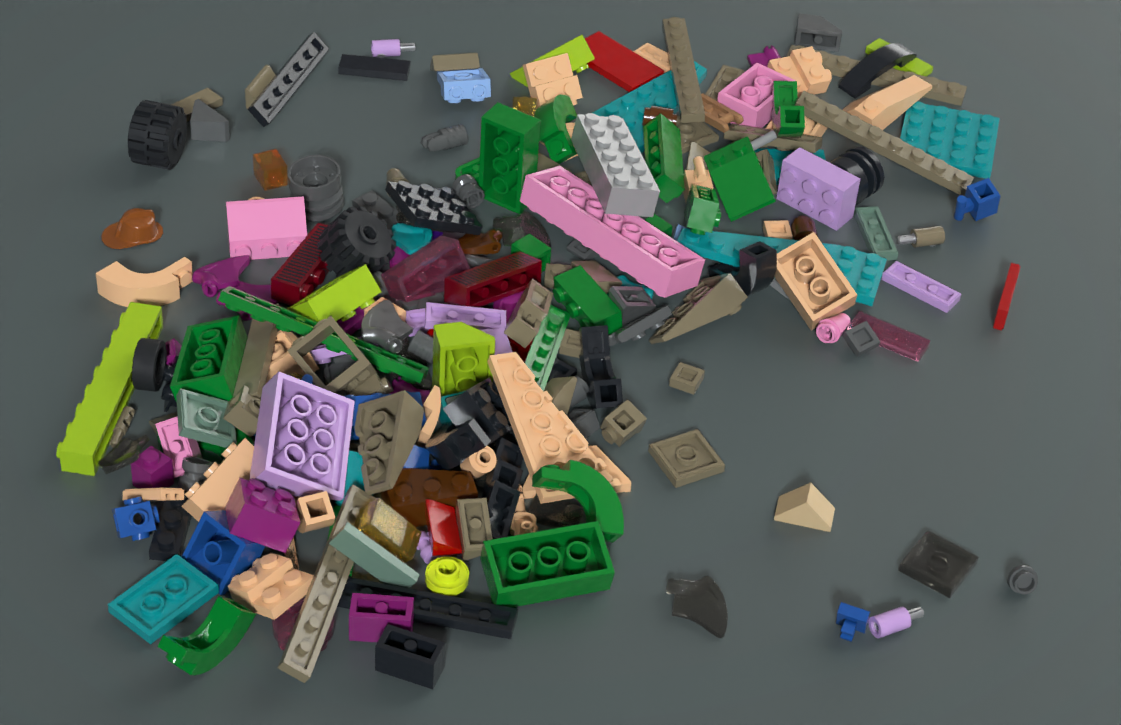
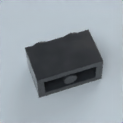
M387 624L375 646V671L434 689L445 667L446 643Z

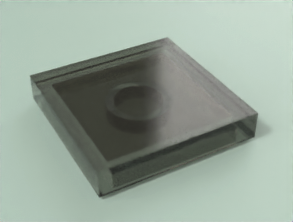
M927 531L900 563L898 571L951 598L977 565L979 557Z

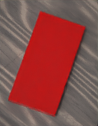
M600 31L585 38L595 58L587 63L589 68L628 92L664 74L665 70Z

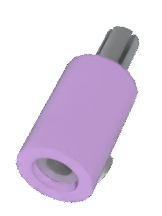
M399 39L371 41L372 57L377 58L400 56L401 51H415L416 48L415 43H400Z
M898 607L869 618L870 631L875 638H882L902 631L911 626L912 620L923 617L924 610L921 607L907 610L905 607Z

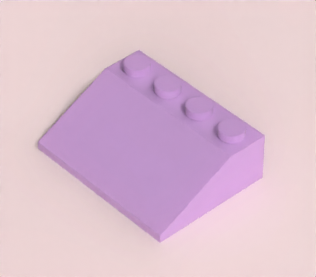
M282 372L275 374L262 388L250 479H256L262 482L265 487L273 490H286L292 496L305 497L327 491L330 500L341 501L344 498L355 401Z

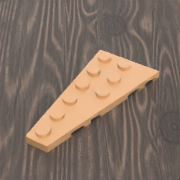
M511 352L490 355L487 363L531 480L532 476L545 465H557L561 469L569 460H574L597 470L609 481L615 491H619L622 486L617 478H612L605 469L607 465L601 458H596L588 448V441L563 410L559 411L552 403L553 398L547 391L543 392L534 380L535 375L518 354ZM534 487L540 504L575 498L564 491Z

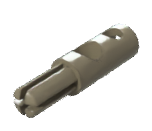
M124 407L109 442L112 448L119 446L122 437L125 436L135 415V410L132 407Z

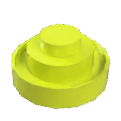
M445 556L436 558L426 567L425 582L433 593L455 596L467 588L469 569L462 560L455 557Z

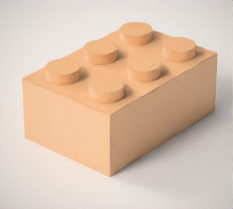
M814 232L777 253L775 278L811 331L817 328L821 320L836 316L855 305L857 293Z

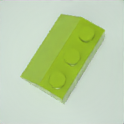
M580 35L531 62L568 53L572 71L575 70L576 73H579L589 68L587 63L595 58L583 35ZM523 66L510 73L513 79L528 87Z
M365 264L338 276L287 308V310L317 322L330 316L335 321L341 319L343 322L356 314L354 310L359 306L361 309H364L375 302L373 297L382 291Z
M463 322L434 325L432 387L434 385L440 387L441 397L466 391L488 378L493 382V376L487 361L490 355H495L494 336Z

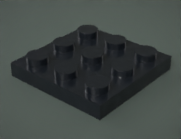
M388 181L385 191L413 227L480 235L483 226L453 189L448 187H442V189L433 188L427 184H420V186L411 185L406 181H398V183Z

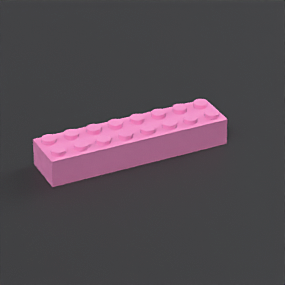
M561 166L526 175L520 198L521 203L529 207L531 211L544 217L547 222L562 229L565 234L580 241L583 246L598 253L601 258L616 265L619 270L634 277L637 282L655 291L658 296L666 298L698 286L705 262L704 258L639 216L605 214L594 188Z

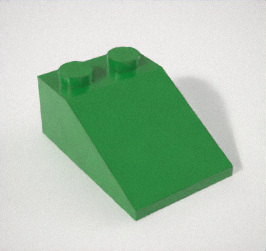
M748 136L703 156L731 222L776 202Z

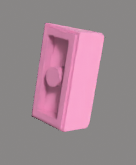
M177 416L155 424L164 454L172 459L174 478L182 476L183 472H185L182 468L184 457L202 458L197 440L179 436Z

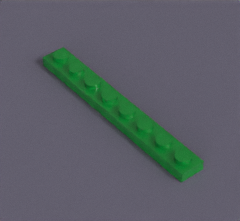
M231 286L223 289L218 301L225 303L226 308L232 311L240 312L242 310L249 313L250 317L260 322L269 321L276 324L275 327L284 332H296L300 334V337H305L318 323ZM335 332L321 342L326 345V349L336 353L342 351L351 355L350 358L354 361H358ZM347 334L371 364L376 365L377 370L384 373H396L401 375L402 380L412 384H416V382L421 383L426 378L429 367Z

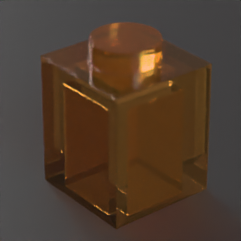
M277 149L253 154L254 175L264 191L288 185L287 165Z

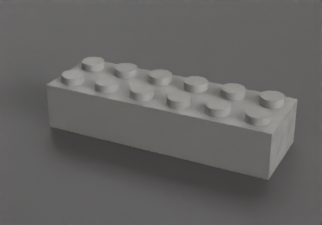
M587 113L586 115L577 114L571 141L605 214L653 217L660 190L624 119L616 115L604 117L593 113Z

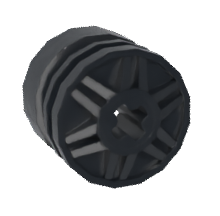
M855 146L850 148L845 153L839 155L838 158L829 162L860 178L856 205L879 191L883 186L885 178L883 167L879 159L864 147Z

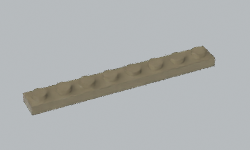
M671 17L663 19L662 28L681 123L705 122V111L685 18Z
M791 45L786 57L790 56L792 50L806 47ZM815 50V52H820L822 55L824 69H829L831 75L844 78L860 62L847 56H837L825 51ZM893 68L871 82V85L885 88L916 75L932 85V89L923 97L962 106L967 86L956 82L938 80L935 77L921 76L914 72H905Z
M803 91L795 106H804V115L958 195L965 196L967 186L971 185L974 179L965 171L959 170L945 161L925 153L922 149L916 148L902 139L882 131L879 127L872 126L859 117L819 99L814 94Z
M352 485L347 490L278 665V669L303 683L311 677L354 563L331 546L329 542L332 536L347 522L365 534L378 500L372 495L366 494L365 491L355 485Z

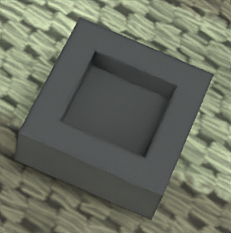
M867 321L845 331L843 334L844 339L856 357L878 347L881 342Z

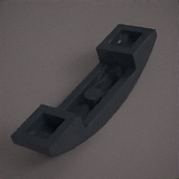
M900 43L883 46L866 56L853 67L839 83L838 88L856 99L871 88L873 80L895 65L902 68L915 59L917 54Z

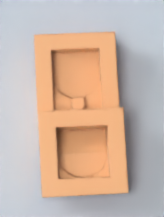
M434 385L423 404L426 422L416 444L427 449L425 447L426 443L433 436L440 414L441 393L440 387Z

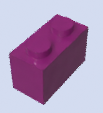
M352 593L349 611V641L377 643L387 624L412 632L414 597Z

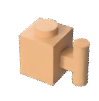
M700 156L693 159L694 170L684 171L685 190L683 195L685 203H687L691 184L713 189L709 170H705L703 158Z

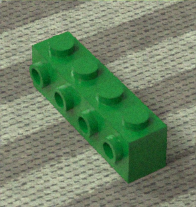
M660 113L643 126L645 162L660 190L658 198L668 203L672 199L679 197L685 190L680 129Z
M691 184L684 211L686 225L688 228H691L690 232L705 235L706 232L712 233L713 227L719 226L721 212L715 189Z

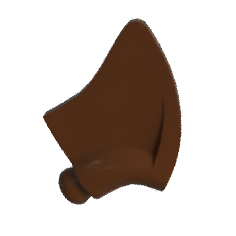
M493 229L485 234L480 233V235L465 234L459 239L439 245V252L450 254H496L501 249L502 233L500 230L496 231Z

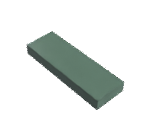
M879 207L855 208L854 217L869 253L877 254L880 257L886 258L887 261L897 260L898 251Z
M349 522L336 532L329 542L331 546L384 584L410 588L417 582L420 576L419 573Z

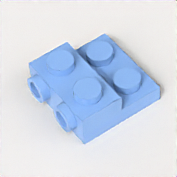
M483 68L437 71V81L441 85V96L449 103H459L462 101L461 99L484 101L485 98L491 97L490 78Z

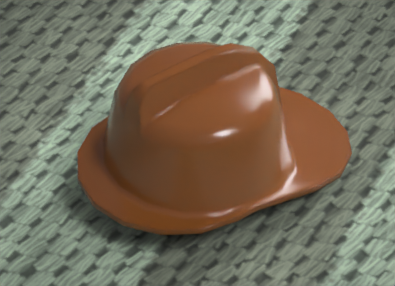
M133 208L127 210L119 222L111 224L104 229L101 238L104 245L109 248L125 249L159 240L163 235V228L155 221L153 210Z

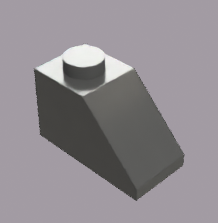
M799 13L795 46H812L813 49L839 52L842 30L821 16Z

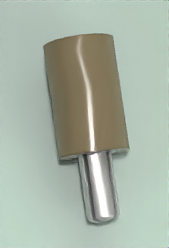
M942 226L912 229L910 235L898 236L897 243L899 245L911 243L914 248L935 246L944 243L945 232Z

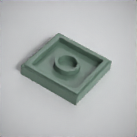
M184 389L179 390L176 395L179 436L227 448L232 442L237 443L235 426L223 419L229 401Z

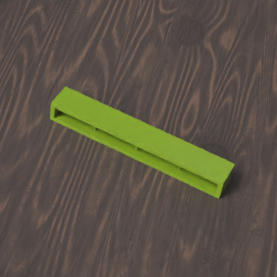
M130 302L126 312L121 313L119 326L112 332L111 343L103 351L102 362L95 367L93 380L85 388L84 399L82 403L77 404L75 418L73 422L68 423L66 436L63 442L60 441L57 446L56 456L60 459L61 471L91 476L96 475L109 447L114 427L123 408L128 405L135 390L132 382V364L136 345L140 338L158 340L163 329L161 306Z

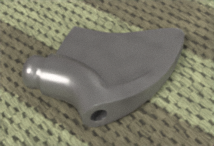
M390 300L378 303L368 311L362 320V340L376 343L392 353L399 352L403 345L401 340L413 333V327L401 320Z

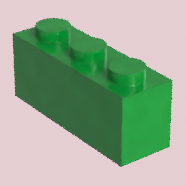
M581 265L554 277V289L552 292L555 300L565 306L567 312L571 314L570 317L572 319L575 318L579 322L580 327L608 325V335L622 328V311Z

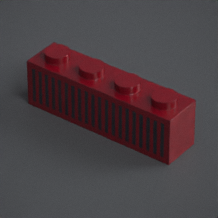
M317 223L271 278L272 299L292 306L313 293L316 287L323 283L329 270L326 268L328 266L326 261H322L320 258L322 251L318 249V242L320 241V234L328 225Z
M519 251L445 277L444 302L449 305L481 307L524 291L532 278L541 284L542 260Z

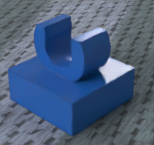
M841 602L836 619V624L842 626L840 638L852 642L855 631L865 633L869 623L870 612Z

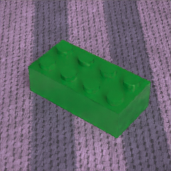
M498 102L481 117L479 186L485 194V200L521 214L527 208L526 205L520 202L525 177L537 172L540 119Z
M239 315L187 326L170 385L176 402V395L180 389L225 401H230L233 398L248 338Z
M599 521L483 541L480 556L492 603L512 608L610 590L615 574Z

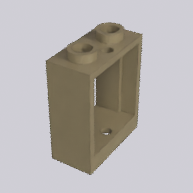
M332 316L319 321L309 334L296 339L292 343L291 348L287 350L306 374L312 376L315 386L341 396L349 395L376 373L371 363ZM335 332L358 361L325 386L302 357Z

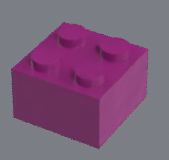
M239 478L225 506L230 534L286 553L300 525L295 499L292 494L283 489L273 490L265 487L262 482L256 479L246 480Z

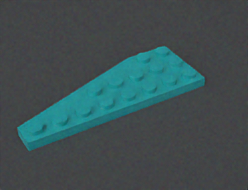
M694 61L700 85L707 76V69ZM671 70L592 113L604 117L616 115L623 118L640 152L643 153L645 148L642 125L645 107L674 109L673 114L679 111Z
M683 228L677 239V242L701 257L735 267H740L739 250L760 241L774 248L779 253L799 241L716 231L699 235L690 232L691 229ZM822 243L857 293L856 302L873 306L887 259L874 253L858 251L850 246L844 247L836 244Z

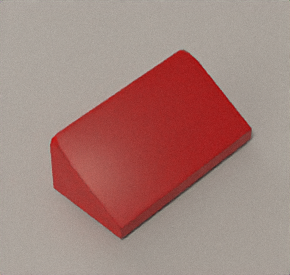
M425 499V516L432 556L461 554L462 547L454 507Z

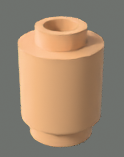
M486 446L467 457L460 464L461 471L471 472L473 479L480 478L494 469L497 461L496 454L493 449Z

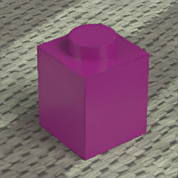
M152 445L130 461L132 483L136 488H167L174 484L172 459Z

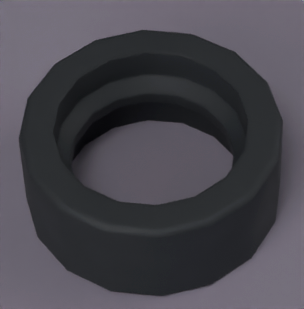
M140 338L132 364V382L135 389L157 392L161 388L163 372L167 362V350L164 340Z

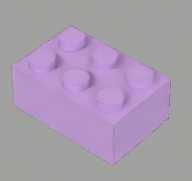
M799 147L782 161L776 199L837 231L853 218L860 178Z

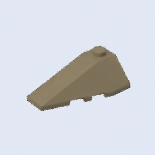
M731 273L705 278L683 298L685 304L673 310L672 314L674 317L666 320L665 324L658 328L649 341L651 344L665 342L726 315L731 316L742 308L741 303L748 297Z
M405 390L358 405L354 428L355 434L359 437L360 441L358 452L363 459L361 470L365 493L368 495L393 489L421 432L424 408Z

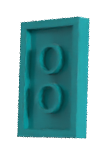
M176 554L108 603V611L151 645L219 593V585Z

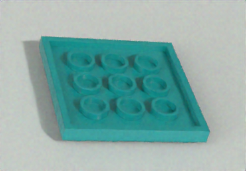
M917 101L906 110L900 139L959 170L965 171L971 176L990 179L1000 118L988 114L971 113L967 110L950 109L945 106L928 105Z

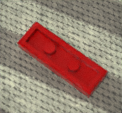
M1011 263L997 310L994 329L1001 331L1004 329L1021 268L1019 264Z

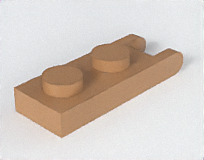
M701 94L705 111V122L725 133L729 130L728 124L733 121L741 124L744 121L741 114L709 96Z

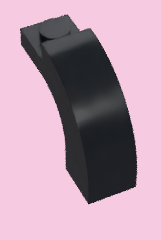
M759 241L739 250L740 267L720 263L709 268V277L731 273L744 293L749 296L765 289L772 283L777 268V250Z
M608 325L580 327V365L582 379L589 387V392L587 393L589 404L594 409L619 407L623 403L621 379L615 377L612 369Z
M473 418L457 428L452 421L442 426L428 440L425 447L443 470H449L462 464L467 457L485 448L491 440Z

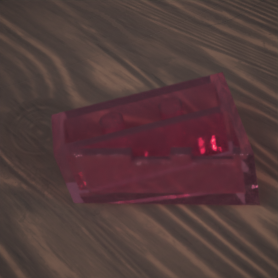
M441 235L381 274V277L391 298L410 302L443 292L445 277L468 270L470 267L459 241Z

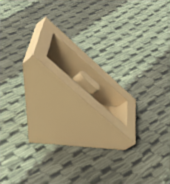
M808 483L779 496L774 520L831 532L835 507L812 483Z

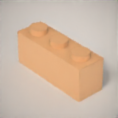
M246 438L238 445L232 442L221 454L225 459L219 465L214 462L203 473L206 480L201 485L196 482L184 494L188 499L182 507L198 522L204 511L225 510V506L239 478L250 479L254 446Z

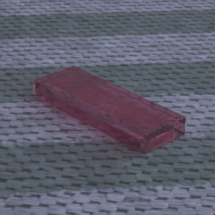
M860 311L848 325L849 330L867 321L881 341L879 346L917 362L920 361L930 345V340Z

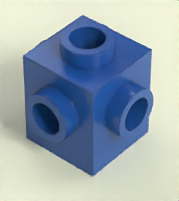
M141 496L124 500L125 506L112 508L118 538L131 536L132 541L150 537L149 531L156 530L155 523L160 522L156 505L151 506L150 501L142 502ZM136 513H138L141 518L140 522L137 524H135L133 521V516Z

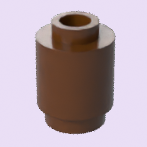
M645 107L642 126H645L660 113L676 126L678 114H673L674 109Z
M802 215L794 219L791 224L793 240H801L813 232L818 237L815 222L810 217Z

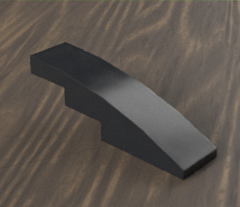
M502 437L496 441L494 448L497 459L496 465L493 470L487 473L482 498H487L493 539L504 538L508 535L521 493L518 491V486L523 470L520 469L523 456L519 446Z

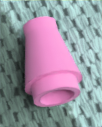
M840 313L821 320L816 329L819 340L824 343L837 342L845 329L850 325L849 316L845 313Z

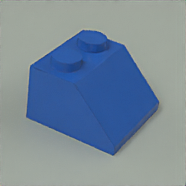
M225 510L204 511L182 558L219 585L218 594L224 595L229 591L228 585L231 583L232 578L249 570L253 562L260 558L265 546L230 534Z

